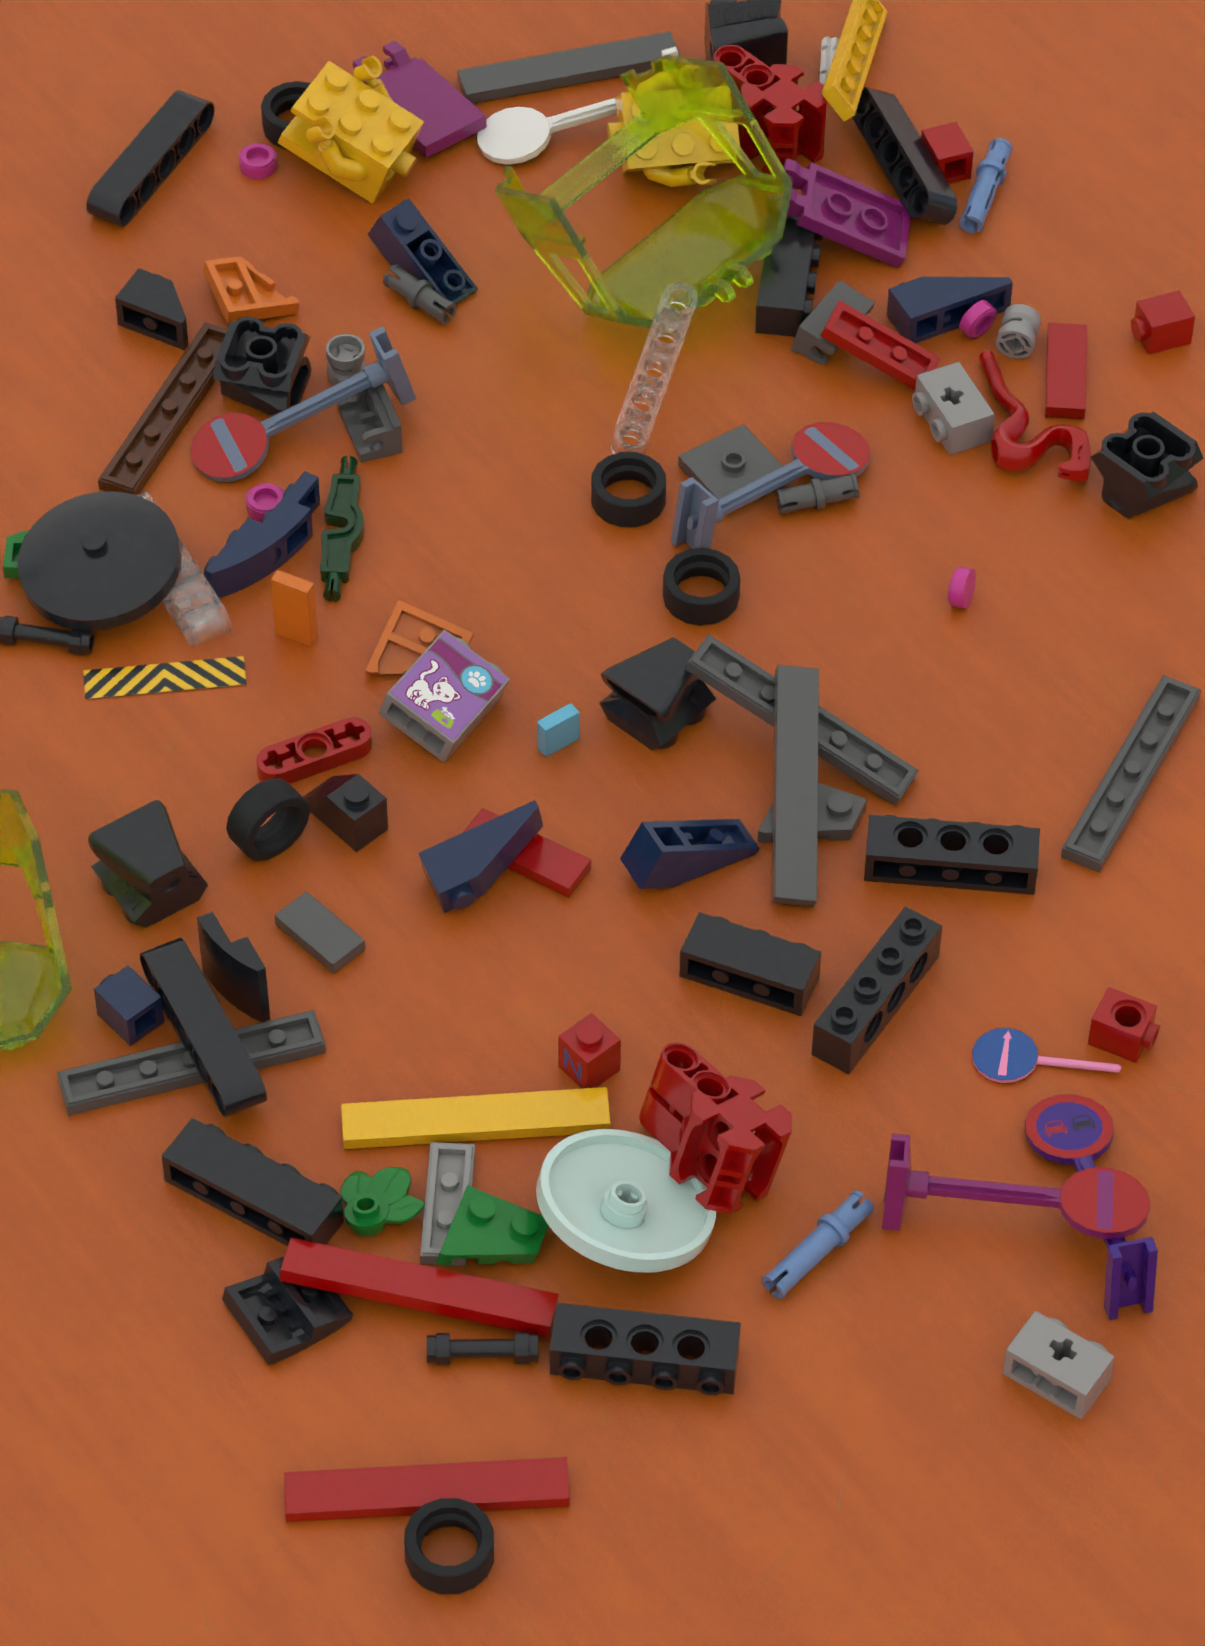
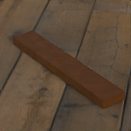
M206 322L203 324L98 479L100 490L125 492L137 496L140 494L215 382L213 379L215 360L227 329Z

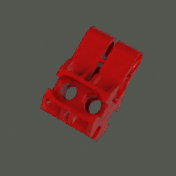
M724 45L718 48L714 54L713 82L714 84L734 83L741 157L749 162L762 153L767 157V165L762 167L761 172L775 179L777 171L783 173L784 161L786 159L797 162V157L800 154L813 163L824 157L827 100L821 94L824 85L816 81L803 89L798 86V79L804 75V71L796 65L773 64L769 67L739 46Z
M675 1042L669 1043L663 1047L639 1114L640 1123L671 1152L669 1157V1176L679 1185L696 1177L707 1189L697 1194L695 1200L707 1210L732 1214L742 1208L743 1204L740 1202L743 1189L756 1201L768 1195L792 1132V1114L781 1104L765 1112L754 1102V1099L765 1093V1089L755 1080L731 1075L725 1078L689 1045Z

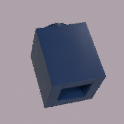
M126 966L116 974L107 976L94 989L97 1015L129 1046H132L164 1023L161 996L130 966Z

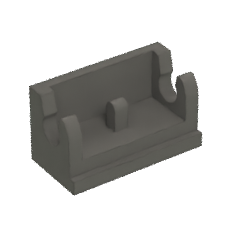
M839 280L799 326L791 350L796 354L798 352L815 363L825 365L829 358L819 353L815 347L820 348L831 356L838 348L837 345L820 336L837 302L840 300L865 315L871 312L875 302Z
M383 384L374 389L371 386L337 403V409L361 463L402 453L401 423Z

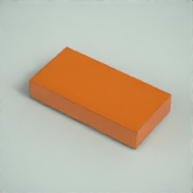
M277 570L271 578L275 634L311 647L318 638L314 583Z

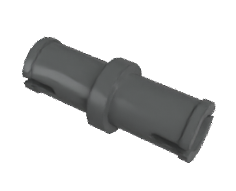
M394 264L389 270L400 280L386 272L383 284L406 298L407 304L413 309H422L442 325L447 324L451 319L441 309L454 317L457 305L433 290V285L427 280L417 279L398 264Z
M850 473L849 475L822 481L818 477L812 478L808 484L776 489V497H779L776 500L779 512L783 515L788 512L815 507L816 510L825 509V504L853 498L857 499L860 494L856 490L859 488L854 473Z

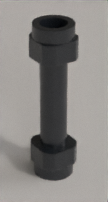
M5 615L0 617V641L2 644L15 645L17 640L68 647L70 654L83 655V653H92L95 640L94 630L71 629V631L20 624L18 617Z
M515 1332V1339L450 1340V1333L427 1335V1363L450 1365V1358L515 1357V1364L538 1362V1334Z

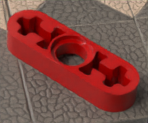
M351 717L265 747L259 752L256 759L258 778L261 782L268 779L281 778L291 784L363 758L372 748L371 727L365 720ZM348 736H353L358 741H353ZM310 747H321L326 751L324 755L318 758H309L303 754ZM293 755L296 756V762H297V763H295L294 757H291V756H293ZM276 763L278 767L282 768L276 769L273 765L270 764Z

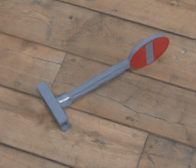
M382 326L369 333L377 361L363 367L364 371L260 422L255 417L245 413H226L216 416L202 425L193 438L190 450L196 469L204 477L215 482H233L245 478L257 470L266 458L269 437L371 386L374 389L387 382L402 406L415 400L416 396L396 348H392L384 327Z
M818 422L805 426L796 433L791 447L794 461L720 499L712 495L693 477L681 482L671 543L675 547L685 542L692 549H711L714 526L722 521L725 515L805 474L823 480L849 475L850 473H854L858 477L866 470L871 453L868 442L860 433L848 426L834 422Z

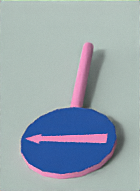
M996 1028L984 1033L976 1041L972 1050L973 1064L977 1071L988 1080L999 1083H1014L1026 1078L1035 1069L1036 1064L1116 1073L1122 1069L1119 1064L1038 1056L1037 1046L1033 1040L1022 1031L1011 1028Z

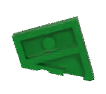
M467 1185L436 1263L451 1265L453 1259L477 1258L478 1264H496L500 1261H508L512 1264H534L549 1225L540 1214Z

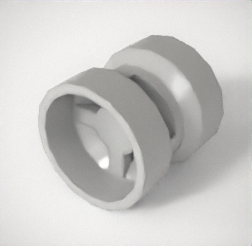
M1014 304L1007 307L1002 317V327L999 329L996 337L997 349L1009 358L1022 359L1030 356L1035 346V336L1038 334L1041 325L1040 314L1034 308L1024 304Z
M340 334L327 342V376L333 386L364 371L363 367L366 366L364 361L365 346L364 342L355 335Z

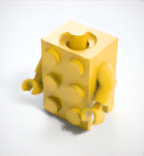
M369 56L362 59V65L354 69V76L328 61L292 107L291 112L296 116L282 132L278 144L373 204L396 173L406 177L414 166L417 158L411 155L410 152L424 121L391 99L382 80L377 79L382 73V65L377 57Z
M690 62L684 67L662 70L638 83L635 92L620 93L615 98L617 122L608 123L607 131L609 145H620L622 174L643 172L648 180L669 187L694 185L696 183L704 185L715 184L717 179H706L704 177V171L707 167L735 163V160L741 159L734 83L704 85L708 79H696L694 73L697 67L706 66L704 62ZM687 84L701 85V86L681 87V86H685V85H687Z

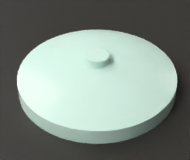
M589 1130L574 1134L560 1141L547 1154L536 1185L537 1202L542 1216L552 1231L564 1243L590 1260L624 1271L661 1272L688 1263L706 1246L715 1224L716 1211L705 1209L695 1200L697 1194L707 1189L696 1177L679 1185L669 1176V1157L671 1152L663 1144L651 1137L624 1130Z

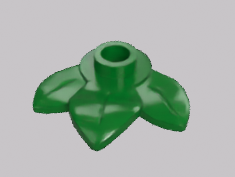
M387 1167L378 1171L373 1177L362 1171H355L345 1179L340 1194L343 1202L346 1204L344 1209L345 1222L354 1233L360 1236L376 1235L385 1228L386 1223L402 1224L408 1222L424 1209L425 1203L407 1195L411 1185L409 1170L402 1167Z

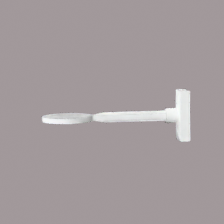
M676 46L661 50L664 70L683 67L680 65ZM615 98L551 117H545L543 113L533 108L519 106L503 109L486 119L487 127L477 132L479 150L485 158L494 163L506 165L523 163L536 157L547 147L551 139V133L616 115Z

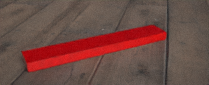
M290 1238L279 1281L510 1330L529 1332V1334H538L548 1338L559 1296L557 1293L296 1238Z
M567 1457L284 1472L286 1522L413 1515L424 1504L440 1498H459L475 1504L482 1511L570 1506Z

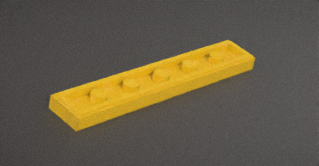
M852 0L821 93L844 122L855 115L885 22L887 10L879 0Z
M607 1087L341 1104L343 1149L430 1144V1142L451 1143L574 1135L589 1130L611 1129Z

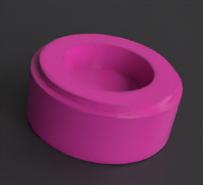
M261 143L244 147L239 154L240 171L246 177L252 179H263L271 176L277 169L275 150Z
M981 300L964 314L960 321L959 329L970 339L978 338L993 325L997 316V310L986 300Z
M274 484L254 486L246 495L248 515L252 519L262 522L266 512L270 509L273 510L281 501L284 491Z
M959 566L954 570L948 589V602L951 606L963 609L968 608L976 583V572L974 569Z

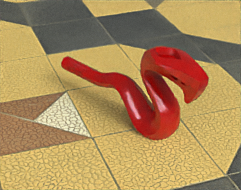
M990 350L983 351L979 355V361L995 399L1010 415L1009 418L995 429L991 437V454L995 466L1009 472L1027 470L1034 466L1049 448L1057 445L1064 447L1070 455L1069 461L1059 464L1058 477L1077 482L1087 481L1091 467V449L1085 430L1072 425H1055L1044 429L1027 443L1016 442L1029 423V413L1024 404L1009 392L993 352Z

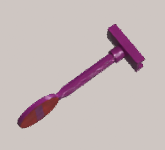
M892 1134L884 1194L885 1205L882 1229L900 1231L908 1197L926 1199L927 1195L1059 1208L1067 1222L1085 1235L1101 1239H1118L1136 1233L1146 1223L1151 1204L1147 1190L1137 1179L1123 1171L1107 1167L1087 1168L1076 1172L1059 1189L929 1176V1172L911 1170L910 1135Z

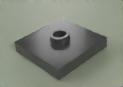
M745 424L678 456V465L688 477H693L717 499L782 467L778 460Z

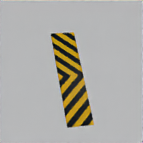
M244 656L83 670L85 699L246 685Z

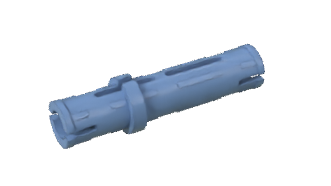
M997 138L996 141L992 139L984 160L980 161L977 166V179L959 221L960 227L967 233L975 234L976 230L978 233L982 231L996 190L1005 180L1006 164L1013 151L1011 143L1006 139Z
M854 1190L831 1214L825 1213L819 1218L817 1222L818 1227L768 1274L762 1277L763 1286L768 1292L776 1285L777 1289L773 1292L772 1296L777 1299H783L786 1293L836 1246L842 1247L850 1238L849 1233L874 1212L873 1204L868 1198L861 1204L858 1202L864 1196L862 1192Z

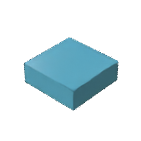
M572 703L537 721V748L545 757L580 739V712Z

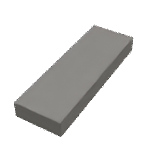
M430 1142L420 1252L421 1264L441 1265L436 1263L460 1201L467 1185L473 1187L475 1144ZM453 1259L449 1266H466L467 1259Z

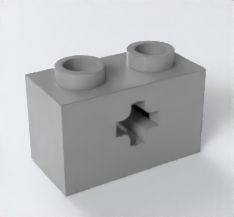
M960 362L917 375L915 393L912 394L914 409L918 415L924 416L930 425L933 438L936 442L942 443L949 455L991 442L995 414Z
M1035 1311L1006 1349L1003 1374L1082 1420L1111 1381L1115 1356L1108 1353L1106 1348L1098 1342L1087 1341L1070 1331L1058 1319L1047 1318Z

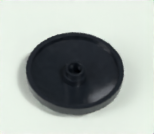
M104 491L74 497L45 513L25 536L19 550L17 568L24 594L32 607L40 615L55 624L71 629L103 630L130 623L144 616L161 603L169 594L178 578L182 562V552L175 526L160 507L134 494Z

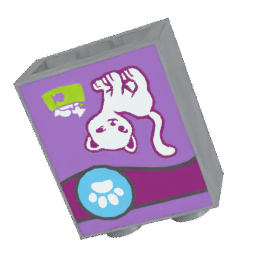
M444 629L388 691L378 714L445 763L499 702L510 678L503 674L496 664L487 662L471 650L464 640L454 637Z

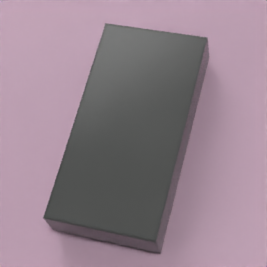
M307 891L274 915L275 924L333 974L365 950V940Z

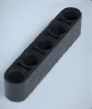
M863 87L855 115L852 119L908 214L913 218L942 225L950 223L958 207L956 195L899 100L894 94Z
M175 91L93 186L87 199V212L121 227L129 224L208 130L214 118V104L184 91Z
M180 937L140 953V962L148 983L161 996L164 1012L222 1116L226 1118L267 1101L266 1090L255 1065L185 941Z

